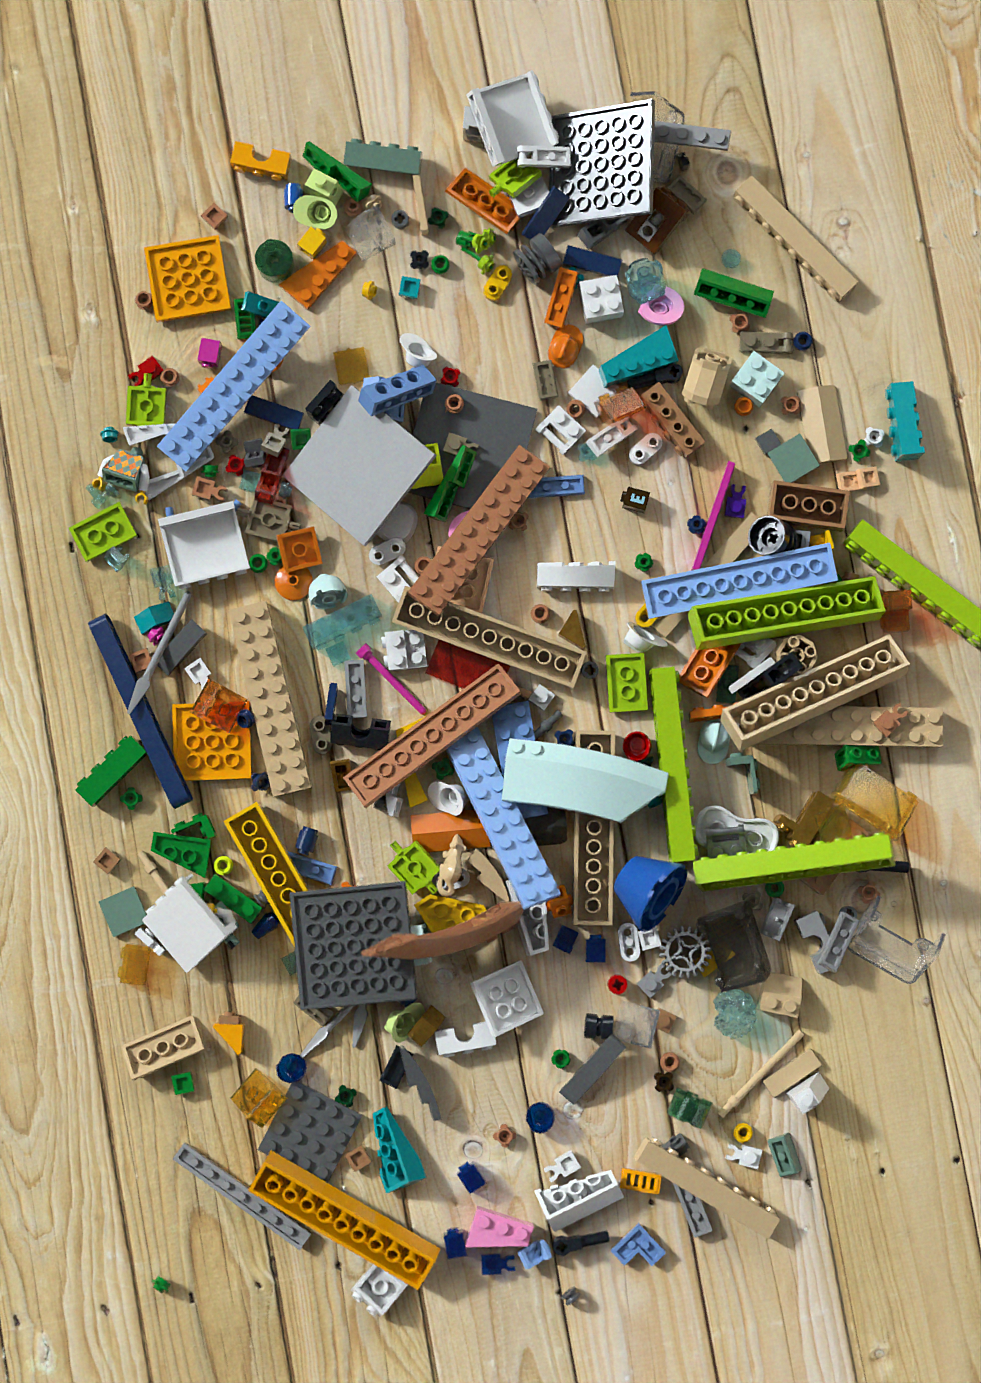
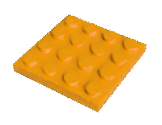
M219 235L144 247L156 322L231 310Z
M249 701L172 704L173 755L185 781L251 778V727L242 728L236 720L239 711L243 709L250 711Z

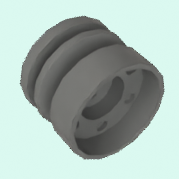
M541 233L529 240L531 250L526 245H522V251L519 249L513 251L519 269L534 285L540 282L539 277L541 279L546 278L544 268L549 273H553L562 267V262L554 247Z

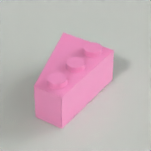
M477 1205L466 1240V1247L528 1246L534 1226L531 1222Z

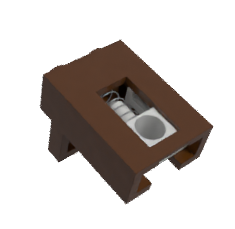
M665 186L656 187L653 191V214L656 210L660 213H657L652 218V221H650V218L653 214L635 216L625 229L628 234L653 254L661 249L679 223L684 221L689 215V209L686 207L687 204L680 198H674L671 195L672 191ZM663 215H664V216L666 217V219H665V221L662 223V225H661L660 227H658V225H659V223L661 222V220L663 219ZM646 226L652 227L653 234L651 236L646 234Z

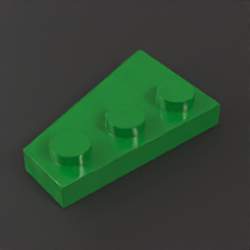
M153 832L151 851L206 878L212 840Z

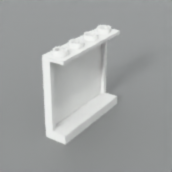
M533 70L481 89H473L466 94L492 167L519 159V154L517 153L518 146H555L559 143L558 133L552 125V116L547 111L544 94L539 89V80Z
M233 501L158 519L175 587L179 586L180 590L191 587L190 583L198 582V585L209 583L210 578L217 577V580L229 578L228 574L235 573L238 576L246 574L247 569H250Z
M193 874L186 878L184 876L180 877L174 883L176 886H171L165 892L166 896L163 895L155 901L157 905L155 906L154 904L146 910L147 915L142 919L186 973L196 967L237 928L233 922L225 927L188 884V881L194 876Z

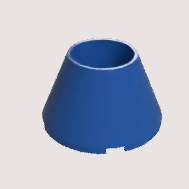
M635 856L626 863L615 881L614 891L639 930L648 932L666 917L664 912L670 904L672 906L675 905L685 886L688 870L679 863Z

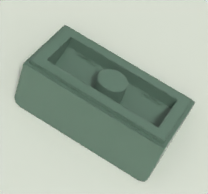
M790 1133L767 1140L780 1177L796 1174L802 1170Z

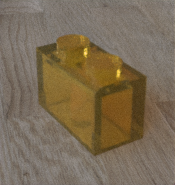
M126 943L125 947H122L120 958H123V963L118 969L120 983L146 985L151 952L150 947Z

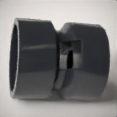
M586 1013L584 1038L595 1039L596 1036H599L600 1040H606L613 1034L614 1016L602 1015L599 1018L597 1014Z

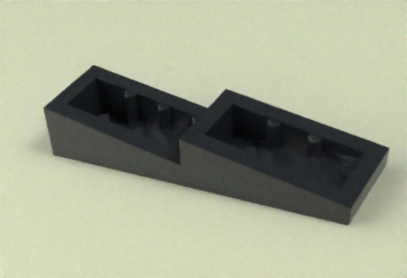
M792 651L738 689L737 692L745 700L782 683L802 669L804 665Z

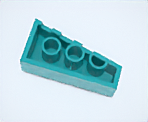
M667 325L602 364L598 371L604 388L654 373L656 370L667 368L672 363L677 364L679 359Z
M914 382L890 383L887 389H885L886 401L889 400L887 418L891 419V426H889V436L893 439L891 455L892 457L894 456L895 462L918 460L925 453L924 446L920 447L921 439L923 438L922 431L917 430L920 419L919 413L914 411V408L917 407Z

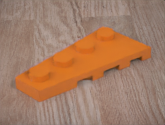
M342 240L278 285L308 310L357 253Z

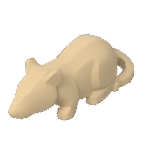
M458 834L453 837L449 851L443 852L445 862L440 864L439 868L440 876H438L437 888L444 897H450L454 894V883L460 879L462 874V852L466 851L467 847L463 845V841ZM442 880L448 885V891L443 889Z

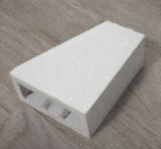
M816 1072L786 1093L796 1109L804 1114L820 1104L829 1087L821 1074Z

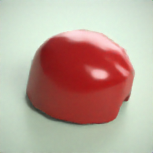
M635 731L629 733L623 741V751L630 760H643L651 752V740L643 732Z

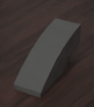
M632 217L591 222L581 228L577 236L589 250Z
M191 619L165 648L157 666L169 676L195 649L194 647L207 633Z

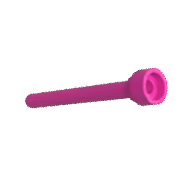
M365 643L355 654L360 659H367L421 715H424L426 708L372 655V648Z

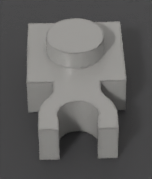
M662 963L657 967L656 973L650 970L637 983L649 998L664 986L661 981L672 975L670 971L665 975L661 973V969L665 966Z

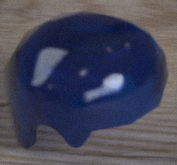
M295 1053L282 1056L276 1065L277 1076L281 1081L287 1083L300 1081L307 1071L306 1060L301 1055Z
M539 1101L533 1103L528 1108L526 1122L530 1130L542 1134L552 1128L555 1122V1113L548 1103Z

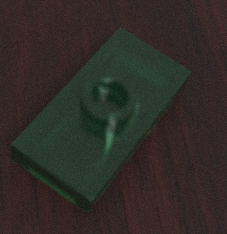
M727 666L717 684L716 702L728 704L736 702L737 691L732 694L728 688L738 681L739 666Z

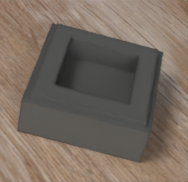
M772 429L755 438L764 455L781 445Z

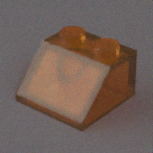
M625 385L615 389L616 393L611 395L605 393L598 396L599 400L594 402L601 423L613 424L647 409L634 388H626Z
M208 678L190 713L230 734L237 721L236 717L239 711L243 710L248 699Z

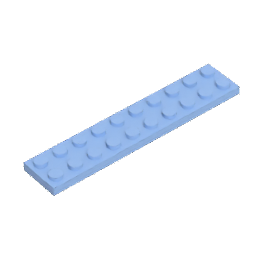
M280 301L157 447L183 470L188 471L311 326L283 301Z
M826 543L641 581L648 618L652 619L690 611L691 607L695 605L799 589L838 581L831 544Z
M476 727L447 748L446 752L523 909L526 910L560 896V891L516 803L502 801L504 779L479 728Z

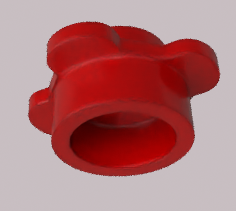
M444 367L442 369L443 378L440 380L441 384L457 387L459 385L458 376L461 374L460 370Z
M231 455L225 470L228 473L233 472L237 476H242L245 466L244 458L240 459L236 455Z

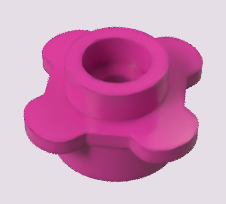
M158 626L151 629L148 634L149 642H153L154 646L158 645L166 630L163 631V628Z

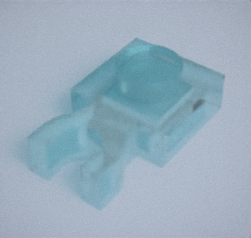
M170 565L150 569L154 588H160L159 599H166L165 592L169 593L170 598L176 597L174 590L170 586V584H174Z

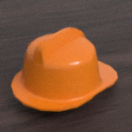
M567 324L563 328L559 327L554 333L548 349V357L557 368H568L575 363L583 344V335L579 328Z

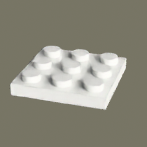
M522 960L470 983L492 1037H497L544 1014Z

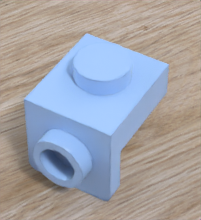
M536 1240L517 1251L525 1269H530L543 1260L552 1258L551 1249L544 1240Z

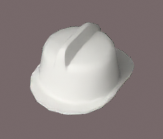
M412 333L401 335L400 343L406 350V362L413 367L424 365L427 367L431 361L437 358V354L423 338Z
M633 622L627 623L630 629L624 638V644L634 651L646 652L654 645L660 647L668 646L667 642L661 637L642 629Z
M436 781L431 783L428 788V798L432 805L441 811L455 816L461 814L463 808L470 800L464 788L457 784L449 785Z

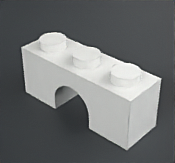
M486 1021L473 1023L474 1035L467 1041L457 1038L454 1027L435 1031L438 1054L443 1055V1058L455 1056L454 1052L462 1051L463 1054L473 1053L475 1048H481L482 1051L493 1049V1045H496V1039L492 1037Z

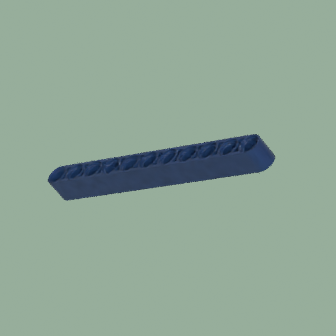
M105 613L89 621L88 625L128 711L138 677L110 617ZM144 694L129 715L170 804L174 809H177L193 801V797L146 694Z

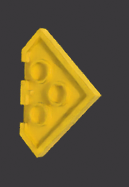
M432 894L414 904L432 933L463 923L486 911L484 905Z

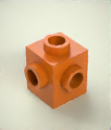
M564 884L557 886L560 896L546 901L547 912L551 911L553 918L572 914L571 905H573V899L571 894H567Z

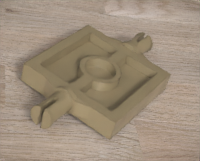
M255 496L253 505L249 510L238 507V512H236V515L247 518L246 534L276 542V535L286 533L288 529L299 530L301 528V524L290 521L291 505Z

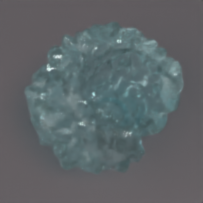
M737 988L727 989L726 992L717 994L713 1001L716 1011L719 1012L714 1021L716 1029L724 1036H729L730 1039L742 1038L743 1035H747L757 1022L755 1015L757 1012L755 1009L756 1004L751 995Z

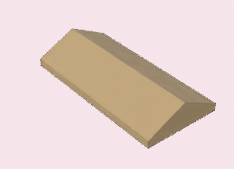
M835 385L815 386L797 391L800 399L799 406L805 442L818 463L847 460Z
M193 1015L121 1046L132 1081L205 1050L202 1035Z

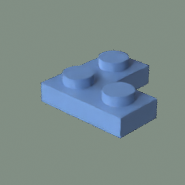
M639 1223L611 1249V1252L624 1266L638 1252L651 1266L666 1253Z

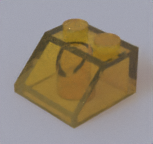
M256 1068L230 1097L246 1118L261 1128L264 1127L288 1099L274 1083Z

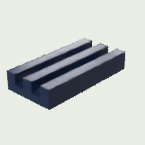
M337 683L329 684L325 711L326 725L332 724L338 693Z

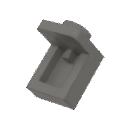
M261 438L244 442L246 451L244 463L246 467L257 468L265 463L267 454L260 450L263 443Z

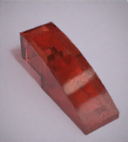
M283 447L278 457L268 453L261 470V477L255 489L254 500L273 505L290 449Z

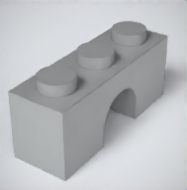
M813 911L795 919L794 922L801 938L815 935L820 940V949L810 955L817 973L822 974L829 971L818 964L831 935V932L825 929L824 924H826L823 914Z

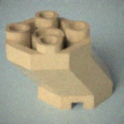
M699 348L694 352L682 395L685 396L684 401L687 403H699L705 408L713 409L714 405H719L733 359L729 357L727 360L725 353L709 348H704L703 352H699Z
M792 634L771 638L777 646L762 662L770 657L776 663L793 651L804 665L802 669L792 675L797 676L811 670L818 658L812 641L801 635Z

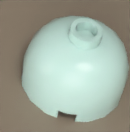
M328 574L319 575L310 584L308 592L310 605H315L316 609L336 607L334 603L340 601L342 604L348 596L344 583L338 577Z

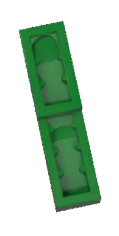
M306 142L302 156L316 170L337 180L340 186L356 203L368 197L372 185L370 182L312 142Z
M462 445L424 511V515L446 523L458 487H465L477 452Z

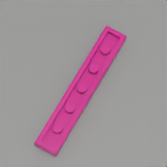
M728 461L691 571L701 568L736 465L731 461Z

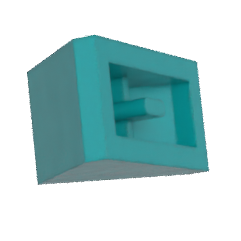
M168 601L146 608L137 614L134 619L143 635L156 626L160 627L169 623L174 615V611Z

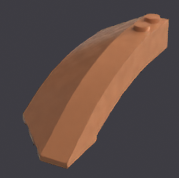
M520 901L500 902L470 920L444 930L418 936L416 934H394L364 950L361 954L362 956L397 959H419L451 954L473 947L484 941L491 942L497 938V934L511 931L513 929L512 926L519 922L524 909Z

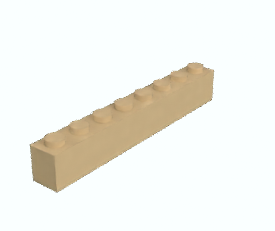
M752 175L735 191L736 203L741 207L744 206L748 210L749 216L754 220L757 219L761 223L762 229L767 233L770 232L775 237L776 243L781 247L784 246L788 250L789 256L794 260L797 259L801 263L802 269L807 273L810 272L815 277V282L828 290L827 293L832 299H837L840 302L857 285L858 281Z
M647 1137L644 1138L634 1155L636 1161L769 1240L780 1221V1218L776 1216L777 1211L769 1206L763 1208L759 1205L761 1203L759 1200L752 1196L748 1199L743 1196L744 1192L735 1186L733 1189L728 1187V1182L721 1177L713 1178L710 1176L712 1172L706 1168L701 1167V1169H698L694 1166L695 1162L685 1157L683 1160L678 1157L679 1153L670 1147L668 1149L661 1146L663 1143L654 1137L651 1140Z

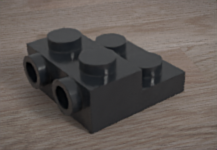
M329 380L305 408L308 416L319 426L344 395L337 389V385L332 380Z

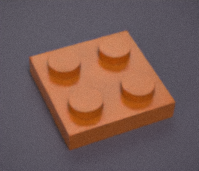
M314 526L276 535L285 573L323 564Z

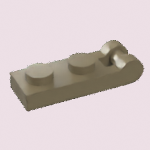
M741 331L739 352L793 353V346H791L793 333ZM778 340H784V346H778Z

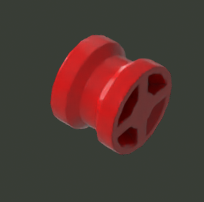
M616 974L608 979L607 986L612 993L622 994L627 989V981L623 976Z

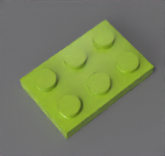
M120 502L69 527L86 562L138 536Z
M644 653L606 655L609 713L647 711Z

